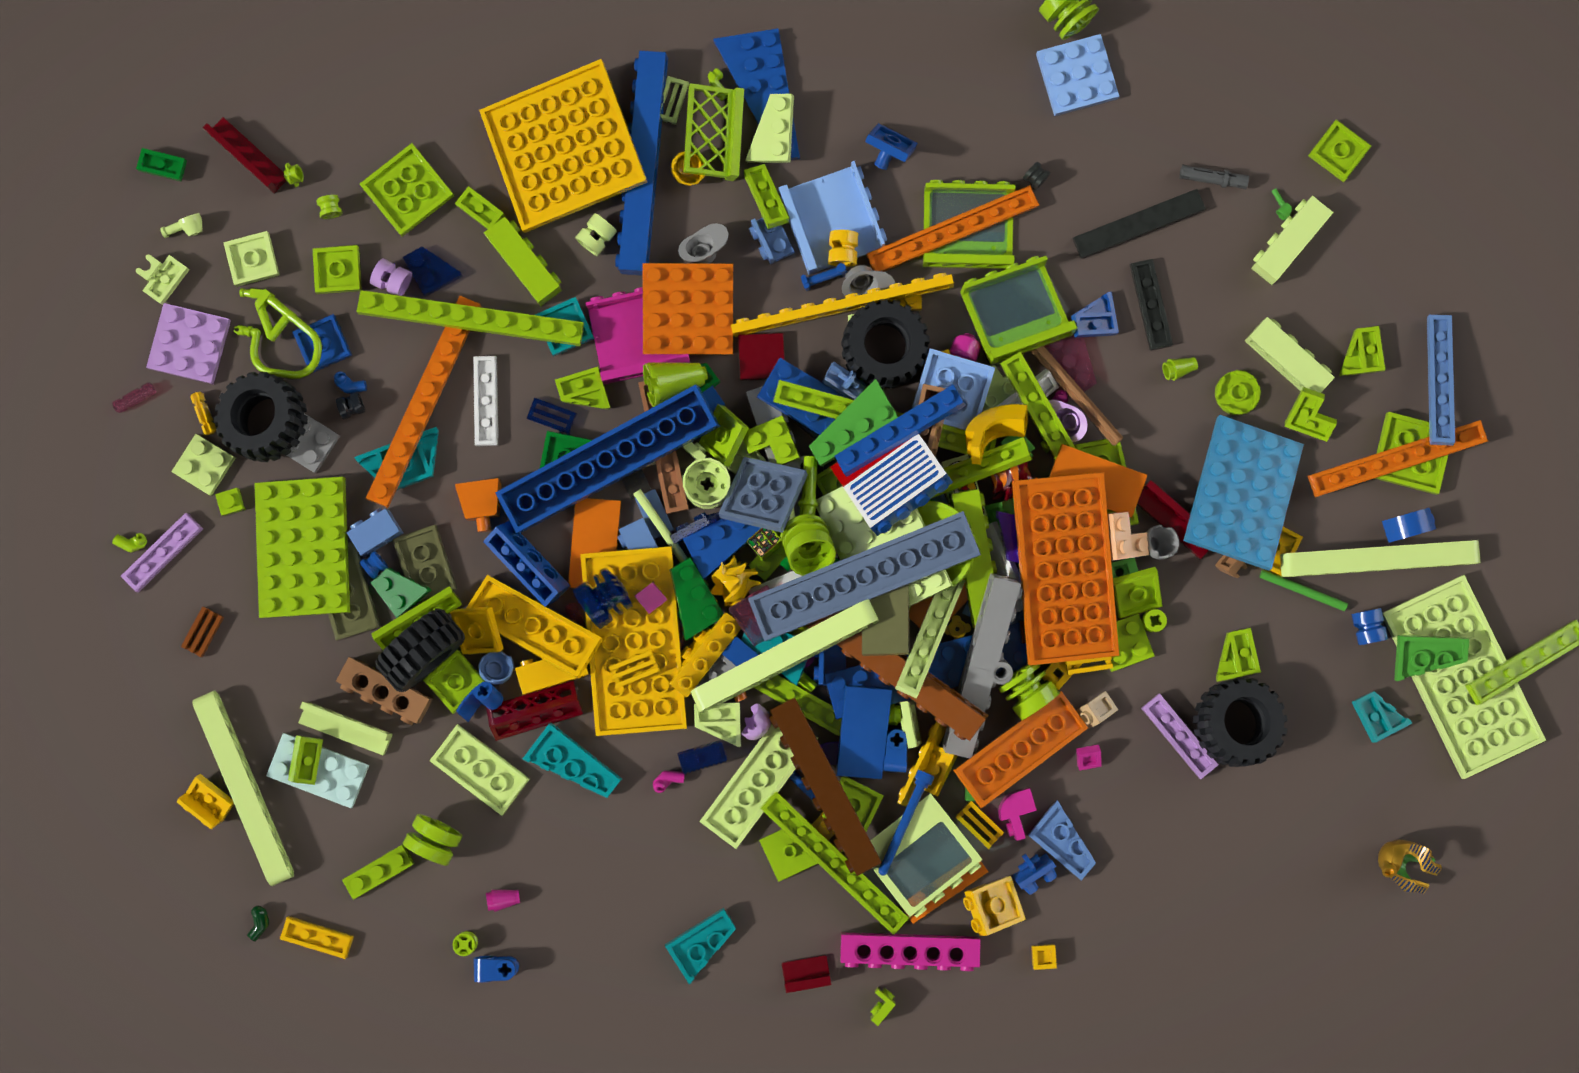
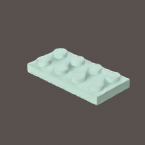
M283 733L266 776L343 806L353 808L369 765L322 747L315 785L288 781L296 737Z

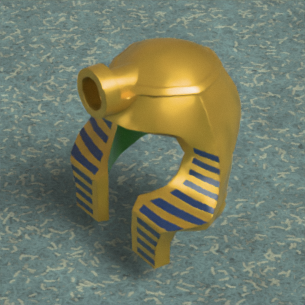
M1393 840L1385 843L1378 854V864L1383 876L1391 878L1403 891L1424 894L1429 884L1412 880L1407 874L1406 864L1410 861L1419 862L1422 871L1437 876L1442 866L1434 862L1435 858L1432 856V851L1429 848L1407 840Z

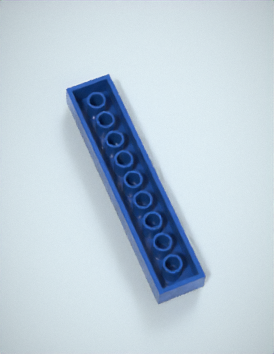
M694 385L495 492L515 532L523 533L720 427L700 387Z

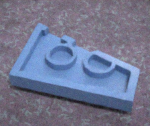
M1056 800L1029 832L1028 836L1082 881L1096 862L1065 814L1059 801Z

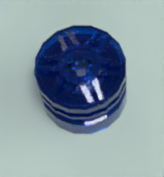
M606 567L601 570L605 581L595 574L593 578L596 587L593 588L585 581L573 590L578 602L599 629L613 621L609 611L612 608L619 615L624 613L619 603L627 610L633 607L622 582Z

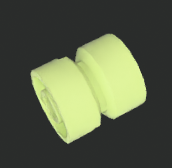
M594 213L587 222L588 227L582 228L575 239L589 252L598 256L605 248L604 242L610 241L617 233V230L601 216ZM593 232L599 239H594L590 234Z

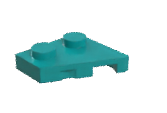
M1375 691L1352 701L1372 743L1378 742L1412 724L1410 719L1400 715L1395 707L1390 703H1386Z

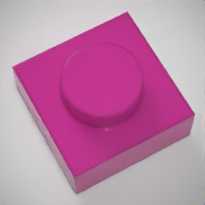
M1099 745L1076 749L1079 771L1102 767Z

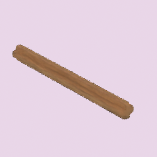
M1044 346L1031 350L1032 354L1051 372L1053 378L1113 446L1117 445L1123 439V436Z

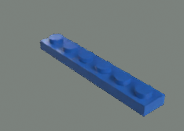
M953 384L836 454L835 458L847 477L966 405Z

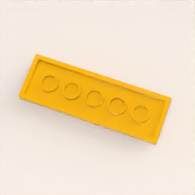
M489 575L485 577L466 607L492 606L501 636L578 679L603 641L600 636L544 607L542 604Z

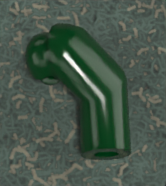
M259 905L251 910L254 926L247 934L255 942L269 926L268 913L266 909Z

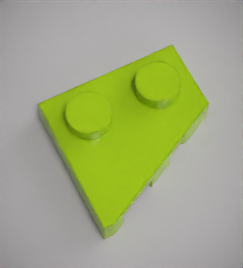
M1379 326L1355 329L1340 371V377L1385 371Z
M598 366L555 379L559 396L563 403L611 409Z
M1251 628L1226 633L1216 682L1260 673L1261 670Z

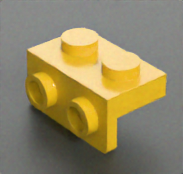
M202 774L194 778L186 793L177 800L178 804L210 829L223 822L234 805L231 797Z

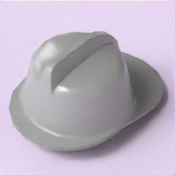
M718 223L703 227L681 242L678 249L680 257L690 263H712L716 258L717 251L728 240L729 233L727 228Z
M858 265L845 273L842 293L844 296L851 293L863 295L873 288L885 290L889 289L890 285L895 284V280L886 272L873 271L866 265Z

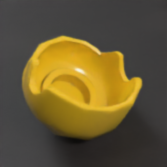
M685 151L678 153L671 163L673 177L679 183L687 186L699 184L705 175L683 173ZM696 154L690 158V167L700 168L704 165Z

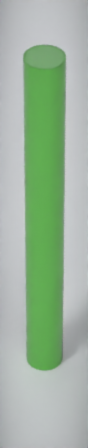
M1262 569L1259 578L1339 610L1345 611L1348 603L1266 570Z

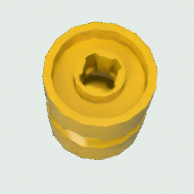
M852 230L830 231L829 245L832 249L829 250L828 264L836 267L840 263H843L846 267L856 266L857 251L854 248L858 247V233Z

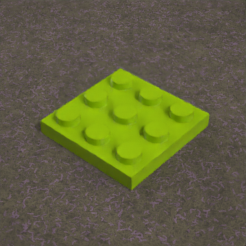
M413 143L360 183V186L401 237L454 197V194Z
M1387 412L1377 453L1429 437V422ZM1448 455L1374 479L1437 495L1440 493Z

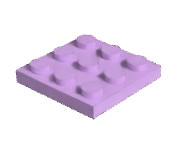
M164 303L146 368L214 385L231 320Z

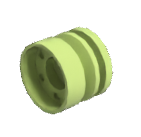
M701 458L692 462L686 468L683 475V488L688 500L694 506L701 509H714L721 506L731 487V479L727 468L721 462L712 458ZM710 480L714 486L709 487L708 491H706L702 483Z

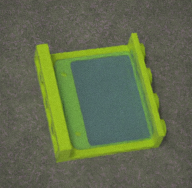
M931 180L930 183L925 184L924 229L1015 191V185H1010V182L1000 181L996 184H988L986 181H975L974 184H965V181L955 180L952 183H943L942 180ZM1013 218L930 253H924L923 267L1005 269L1007 266L1014 264Z
M1034 256L1021 265L1014 263L1007 266L1004 271H991L984 278L978 280L977 278H971L964 282L960 293L990 365L1006 360L1018 352L1025 353L1073 336L1077 330L1075 321H1068L1045 268L1048 260L1047 256L1040 258L1039 256Z

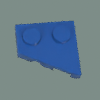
M1107 292L1071 316L1072 321L1074 320L1077 326V330L1074 333L1075 338L1115 336L1119 333L1112 292Z

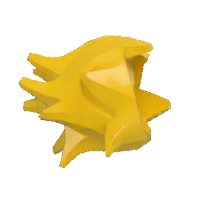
M733 555L728 564L724 565L721 562L719 569L713 572L711 576L715 585L710 592L712 595H723L724 606L740 604L752 587L761 584L760 581L749 579L752 575H758V571L755 568L745 569L747 563L741 565L740 561L736 562L735 555Z

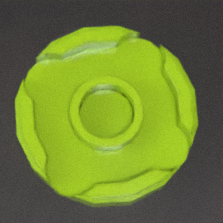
M1241 370L1225 374L1219 379L1215 387L1217 404L1223 411L1231 415H1243L1250 412L1257 406L1261 396L1260 385H1258L1256 378L1250 373Z

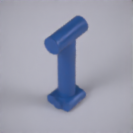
M840 263L836 268L808 278L806 275H802L801 280L805 290L810 291V286L837 276L845 277L847 269L843 263Z

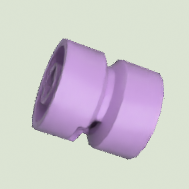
M382 258L378 261L371 274L370 284L381 290L387 288V292L391 295L403 296L410 285L412 272L402 267L396 268L394 263Z

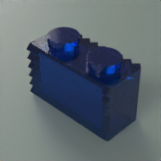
M722 739L677 753L684 774L691 773L692 771L695 772L701 768H708L709 766H714V764H722L723 761L726 763L728 760Z

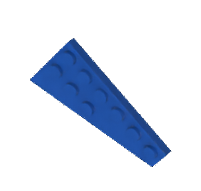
M779 28L713 39L737 87L744 89V100L758 125L770 94H789ZM793 118L791 160L800 159Z

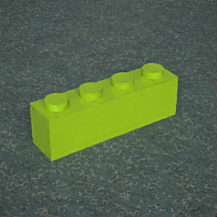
M503 217L486 230L484 234L542 307L562 291L559 286L562 282L554 272L550 274L545 267L548 264L540 254L536 257L532 252L534 246L528 238H521L518 234L521 230L514 220L509 222L506 217Z

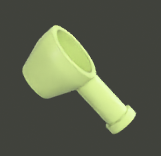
M200 213L189 215L174 224L161 227L160 231L163 237L167 238L169 235L184 230L189 237L202 233L203 226Z

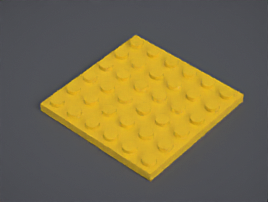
M602 59L479 110L519 224L524 233L648 183Z

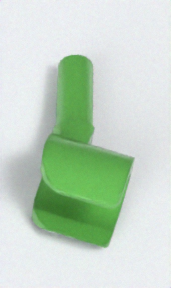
M1277 188L1272 190V193L1280 206L1276 213L1281 220H1285L1290 216L1292 207L1290 204L1285 203Z

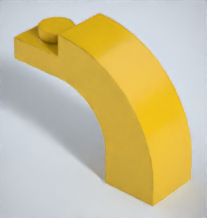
M1009 404L996 406L981 412L971 420L965 433L967 453L971 455L972 464L981 465L985 448L992 440L1004 436L1025 437L1028 425L1027 405Z

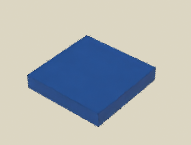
M334 314L309 324L319 335L322 343L321 359L312 373L352 356ZM301 329L293 331V335L308 366L313 357L314 344L309 335Z

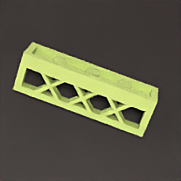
M302 702L300 708L303 709V712L298 722L299 724L375 753L385 755L393 736L392 733L314 703Z

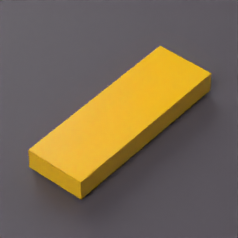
M288 916L286 917L280 940L346 959L354 936Z

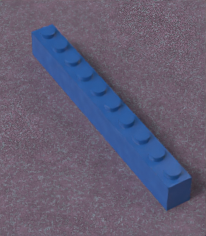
M639 50V58H635L634 62L637 79H633L632 92L635 93V100L631 101L630 114L633 115V121L629 123L628 130L648 183L622 193V202H625L624 210L620 211V223H623L622 232H618L617 239L618 245L621 246L620 254H616L615 266L618 267L621 274L642 276V263H649L663 122L660 115L664 111L663 92L668 69L666 52Z

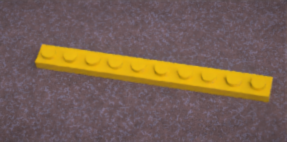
M939 273L929 280L917 278L907 285L895 283L885 290L873 288L863 295L851 293L841 300L829 298L819 305L807 303L797 310L785 308L775 315L770 313L760 314L757 316L758 319H738L736 324H731L733 335L738 337V335H747L857 310L865 307L869 302L875 301V303H878L880 299H887L888 302H892L893 300H901L954 287L952 274Z

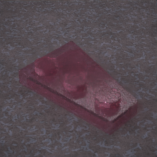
M1073 335L1044 346L1083 392L1097 384L1083 337L1075 338Z

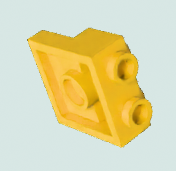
M1005 876L964 892L966 896L963 899L964 906L968 911L971 910L973 916L971 926L979 936H988L1026 920L1011 876Z

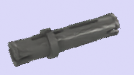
M1182 164L1179 179L1221 185L1222 188L1228 186L1246 190L1249 175L1235 174L1229 172V170L1217 171Z

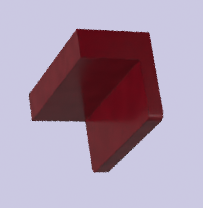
M826 955L782 963L786 993L832 985Z

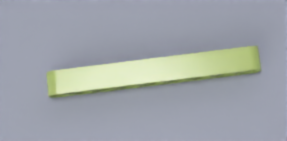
M1479 540L1280 554L1282 577L1481 563Z
M864 600L693 689L691 694L699 712L703 713L861 632L868 628L867 625L871 623L876 624L879 622V619L870 600Z
M214 690L192 700L197 717L267 882L270 886H275L294 877L290 860L219 694Z

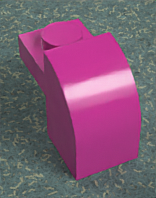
M1027 787L1009 793L999 805V820L1009 819V823H1006L1009 836H1014V839L1017 841L1026 838L1019 816L1037 811L1030 788Z

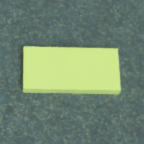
M459 724L455 726L430 759V762L501 816L504 815L530 780L528 776Z

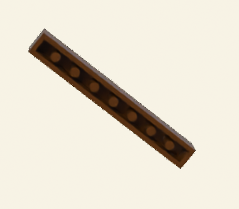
M794 697L770 710L772 716L769 719L775 729L780 728L783 734L780 740L785 749H791L794 756L790 759L796 770L801 768L805 776L801 780L807 791L812 789L815 795L812 801L818 811L823 810L826 816L823 822L829 832L834 831L837 837L834 843L840 853L845 852L848 859L844 862L850 873L855 872L858 876L881 864L880 857L796 698Z

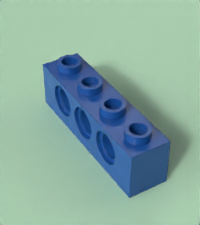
M510 521L496 526L483 541L544 607L557 601L571 586L521 533L515 532Z

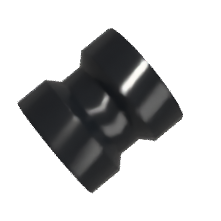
M358 391L351 393L349 397L335 399L343 420L350 418L355 413L358 415L365 413L364 403Z

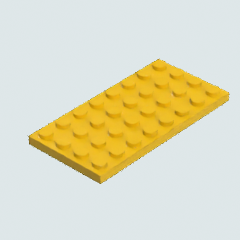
M672 546L580 554L587 630L603 639L590 660L596 736L687 729L685 696L670 685L671 680L682 668L677 599L669 570L674 567ZM654 582L667 598V601L649 614L635 598V595ZM652 650L660 671L617 688L609 666ZM647 656L617 668L616 672L619 673L651 659ZM649 665L632 673L619 677L620 681H623L635 675L651 670L654 667L653 665Z

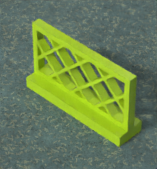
M689 84L683 173L725 178L727 181H734L739 177L744 102L743 88L736 87L733 90ZM694 90L702 91L708 99L700 105L694 98ZM717 94L727 95V104L722 108L714 99ZM709 101L718 110L711 117L702 108ZM698 110L707 120L699 127L693 121V114ZM719 113L726 120V126L721 130L712 120ZM707 123L716 131V134L710 139L701 130ZM696 132L705 141L698 149L691 142V137ZM718 135L725 142L724 148L721 151H718L711 143ZM706 145L715 154L708 161L700 153V150ZM695 154L704 164L700 168L690 167V158ZM718 157L723 163V172L715 171L709 163Z

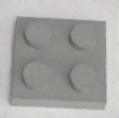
M308 416L307 424L303 426L306 429L304 436L300 435L298 439L300 443L297 447L292 446L290 448L291 452L287 456L310 471L317 473L340 438V435Z

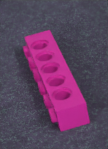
M841 932L840 962L845 963V967H859V964H868L869 968H882V964H888L893 969H905V965H914V969L927 970L928 966H937V970H951V967H960L961 971H974V967H980V938L976 936ZM888 945L893 948L891 956L884 957L880 954L883 946ZM859 946H869L870 953L867 956H860L857 953ZM908 946L916 948V954L911 958H907L903 954L904 949ZM931 947H936L939 949L938 956L933 959L927 957V950ZM953 948H960L962 955L958 959H952L950 951Z

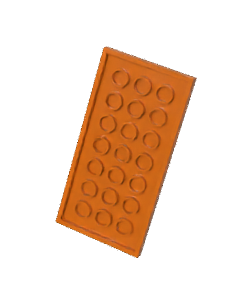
M1104 472L1012 481L1028 665L1119 656Z

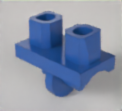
M1024 854L1022 858L1025 862L1018 866L1020 871L1012 875L1019 887L1031 895L1038 890L1039 887L1035 881L1040 877H1043L1046 882H1051L1057 878L1054 869L1056 865L1047 854L1038 857L1036 854L1030 859Z

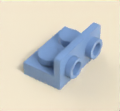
M763 218L751 220L752 227L749 228L753 239H758L761 245L758 249L763 260L768 259L769 263L773 264L794 254V250L782 225L768 229Z

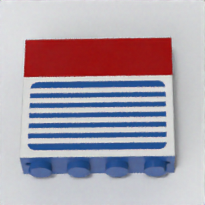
M919 434L847 477L844 475L838 462L830 467L868 526L877 536L889 531L892 525L906 519L912 511L919 506L927 504L930 498L937 493L945 491L953 483Z

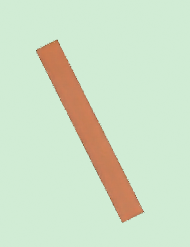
M1031 185L871 251L866 256L873 271L885 272L923 256L924 253H930L1039 207V203Z
M1479 420L1455 428V444L1453 446L1430 445V438L1426 437L1309 475L1308 479L1314 496L1318 497L1488 442L1482 422Z

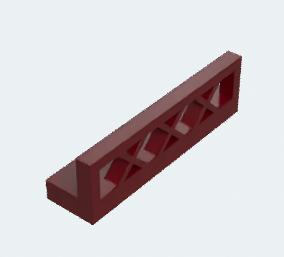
M224 117L213 128L208 123L203 126V129L274 194L286 182L284 172Z
M1152 480L1148 481L1143 486L1137 505L1157 523L1162 525V527L1173 528L1179 536L1180 543L1197 558L1202 559L1209 551L1208 549L1183 541L1190 514Z
M574 680L503 701L494 710L486 707L489 727L496 741L583 714ZM571 689L572 695H568L565 697L559 696L562 692ZM541 698H549L545 703H537ZM527 704L524 709L515 710L518 705ZM505 711L502 716L494 718V712Z

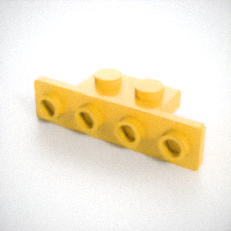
M725 612L712 629L707 627L694 635V641L689 647L686 646L681 651L683 666L671 680L670 685L682 695L688 697L743 625Z
M937 721L931 726L928 733L929 738L919 751L917 763L910 769L909 779L899 792V804L907 807L916 787V779L914 777L918 770L935 777L932 785H929L924 790L937 797L939 796L957 758V755L945 753L943 748L939 747L947 726H942Z

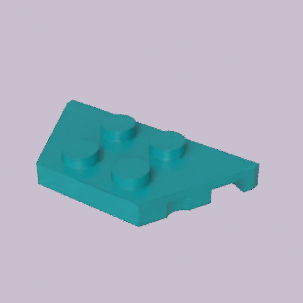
M437 427L423 431L397 490L434 477L439 435ZM390 444L354 458L375 478Z

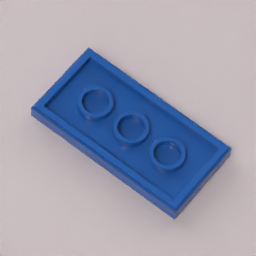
M846 685L836 766L837 776L882 779L892 697L891 688Z

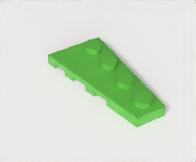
M875 379L809 445L820 466H824L834 460L836 454L899 417L878 380Z

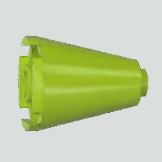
M648 362L643 365L644 383L648 386L649 392H647V395L653 407L694 385L703 386L705 380L708 379L707 370L700 363Z

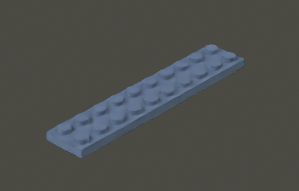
M964 511L749 597L748 600L763 639L768 641L846 610L859 602L871 600L978 557L981 553Z

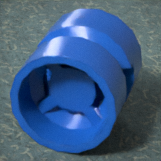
M1381 608L1351 614L1354 627L1359 629L1356 632L1358 645L1388 640L1386 627L1381 625L1384 621Z

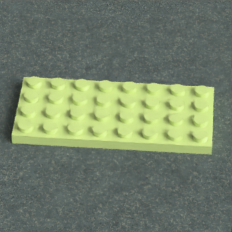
M1461 575L1382 612L1384 622L1396 647L1398 635L1464 637L1469 639L1468 662L1443 669H1435L1418 676H1411L1461 779H1466L1546 741L1518 682L1481 705L1475 704L1465 686L1506 661L1465 575Z

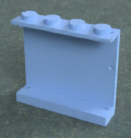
M855 161L851 162V167L788 189L787 185L778 187L779 196L789 216V223L808 275L834 267L828 264L829 250L832 249L829 245L830 231L852 230L858 233V247L854 248L857 251V258L885 246V241H887L883 228L879 229L877 223L880 220L875 207H871L869 200H872L868 187L864 188L862 183L864 175L861 167H856Z

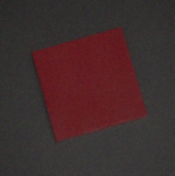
M783 333L738 335L740 381L766 380L778 359L782 358L784 360Z

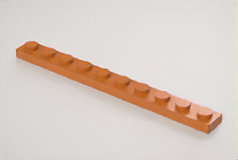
M459 296L456 304L481 307L479 303ZM444 328L366 496L367 500L389 508L470 330Z

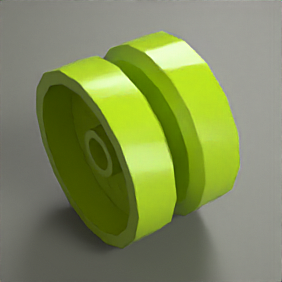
M417 814L412 826L418 833H407L402 843L403 846L427 860L448 866L453 857V853L448 847H458L463 835L439 820Z

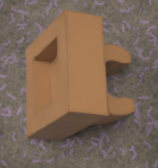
M1225 555L1215 565L1221 572L1235 578L1240 577L1237 574L1240 568H1247L1245 562Z

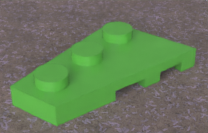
M1398 635L1394 680L1401 681L1410 676H1418L1435 669H1443L1468 662L1469 639L1464 637Z

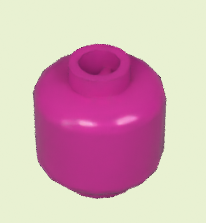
M965 333L953 339L949 352L951 355L976 362L981 345L974 335Z

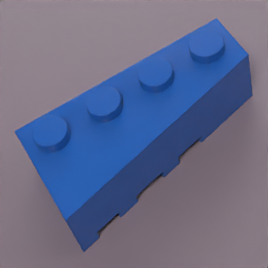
M721 519L683 538L702 578L706 580L720 567L721 562L725 564L761 528Z

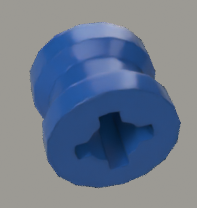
M376 551L371 552L369 558L360 561L363 569L373 579L378 576L380 571L388 568L385 561Z

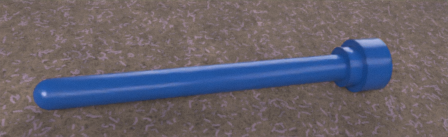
M918 770L914 777L916 779V787L878 870L882 876L888 873L924 789H927L933 783L935 777L924 771Z

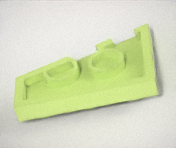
M770 94L745 160L747 163H788L791 161L794 95Z

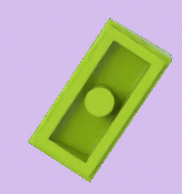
M296 735L288 781L315 785L323 739Z

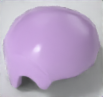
M756 703L751 706L752 717H745L746 727L742 731V735L749 740H758L763 737L771 726L769 719L771 715L765 708Z

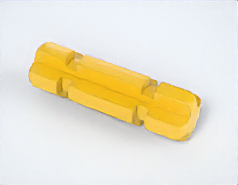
M202 392L191 394L192 403L196 405L194 408L199 422L203 424L201 426L205 435L215 433L216 426L212 422L213 418L208 405L204 402L206 401Z

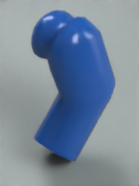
M342 371L334 375L336 386L346 394L356 391H367L365 380L353 382Z

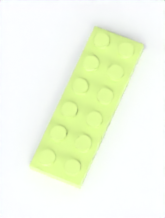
M771 724L769 730L760 739L699 821L735 849H737L763 814L760 807L775 791L777 793L780 791L796 769L790 759L794 756L791 749H785L780 740L783 734L780 728L775 729L773 724Z

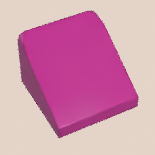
M654 582L635 595V598L649 614L667 601V598Z

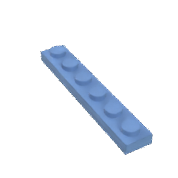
M1428 315L1427 349L1430 445L1453 446L1455 444L1452 315Z

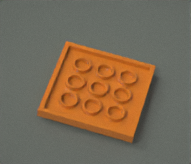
M642 263L643 354H733V332L731 324H733V264Z

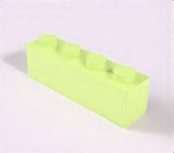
M1313 195L1307 201L1303 199L1295 208L1297 211L1296 215L1293 218L1289 216L1281 225L1284 228L1278 235L1275 232L1268 240L1267 244L1270 246L1264 252L1261 249L1253 258L1256 263L1251 269L1271 285L1280 278L1334 213Z
M1266 317L1244 341L1300 391L1303 387L1321 393L1335 378L1331 374L1332 371L1326 365L1319 364L1314 359L1315 356L1311 351L1300 347L1294 336L1286 334L1281 330V325L1276 320Z

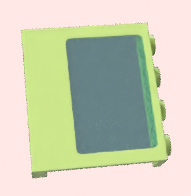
M930 793L918 803L888 873L885 876L879 874L878 870L881 864L872 869L908 916L911 917L914 914L917 918L927 910L924 905L931 900L935 904L945 896L943 890L949 886L954 889L963 881L962 875L966 872H969L971 875L981 867L979 862L983 859ZM902 816L871 840L881 861L884 859Z

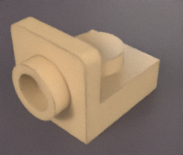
M1106 691L1077 709L1078 714L1088 728L1100 724L1118 711V708Z

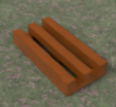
M202 606L181 647L197 654L199 657H203L224 617ZM208 614L192 646H190V643L193 640L198 628L200 627L205 615ZM213 617H215L216 620L212 625L207 637L205 638L200 650L196 649L202 637L204 636L211 620L213 619Z

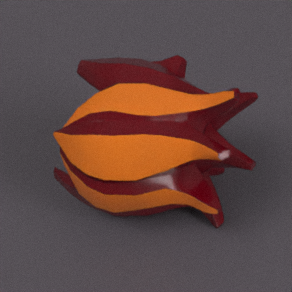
M1027 462L990 476L994 485L993 494H996L992 500L995 501L1005 495V500L1008 501V499L1013 498L1012 481L1033 479Z

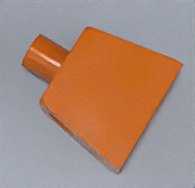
M498 478L455 484L464 517L468 521L476 520L478 532L491 531L490 518L500 517L501 503L495 492L501 490L502 486L501 480Z

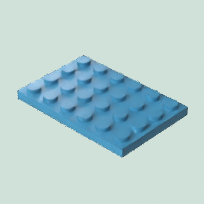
M1219 415L1216 418L1183 541L1268 571L1271 570L1304 444Z

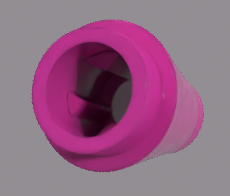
M491 889V892H486L488 911L494 910V912L520 903L518 890Z

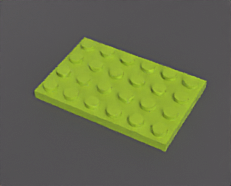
M345 477L255 483L259 618L350 613Z

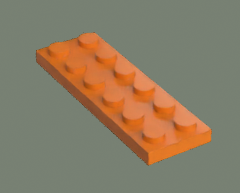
M1060 691V694L1047 705L1026 719L1019 721L953 771L979 807L983 808L1087 730L1088 726L1063 692Z

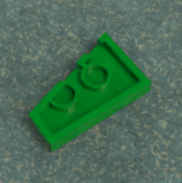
M547 431L540 468L592 440Z
M687 558L669 569L685 640L717 622L723 615L721 608L691 558Z

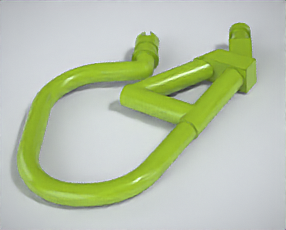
M241 288L239 291L240 297L256 299L255 307L266 337L274 342L287 324L293 322L310 336L314 344L312 360L304 369L289 371L268 368L262 364L258 356L261 331L252 326L238 325L234 329H239V331L233 330L237 335L252 337L250 357L256 369L260 372H267L277 377L300 379L311 374L318 366L322 354V343L316 331L277 300L275 295L269 290H246ZM268 305H271L283 315L274 327H272L266 310Z

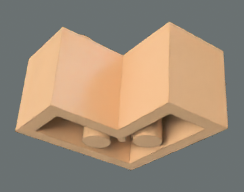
M1129 512L1107 513L1111 560L1149 555L1147 532L1131 533Z

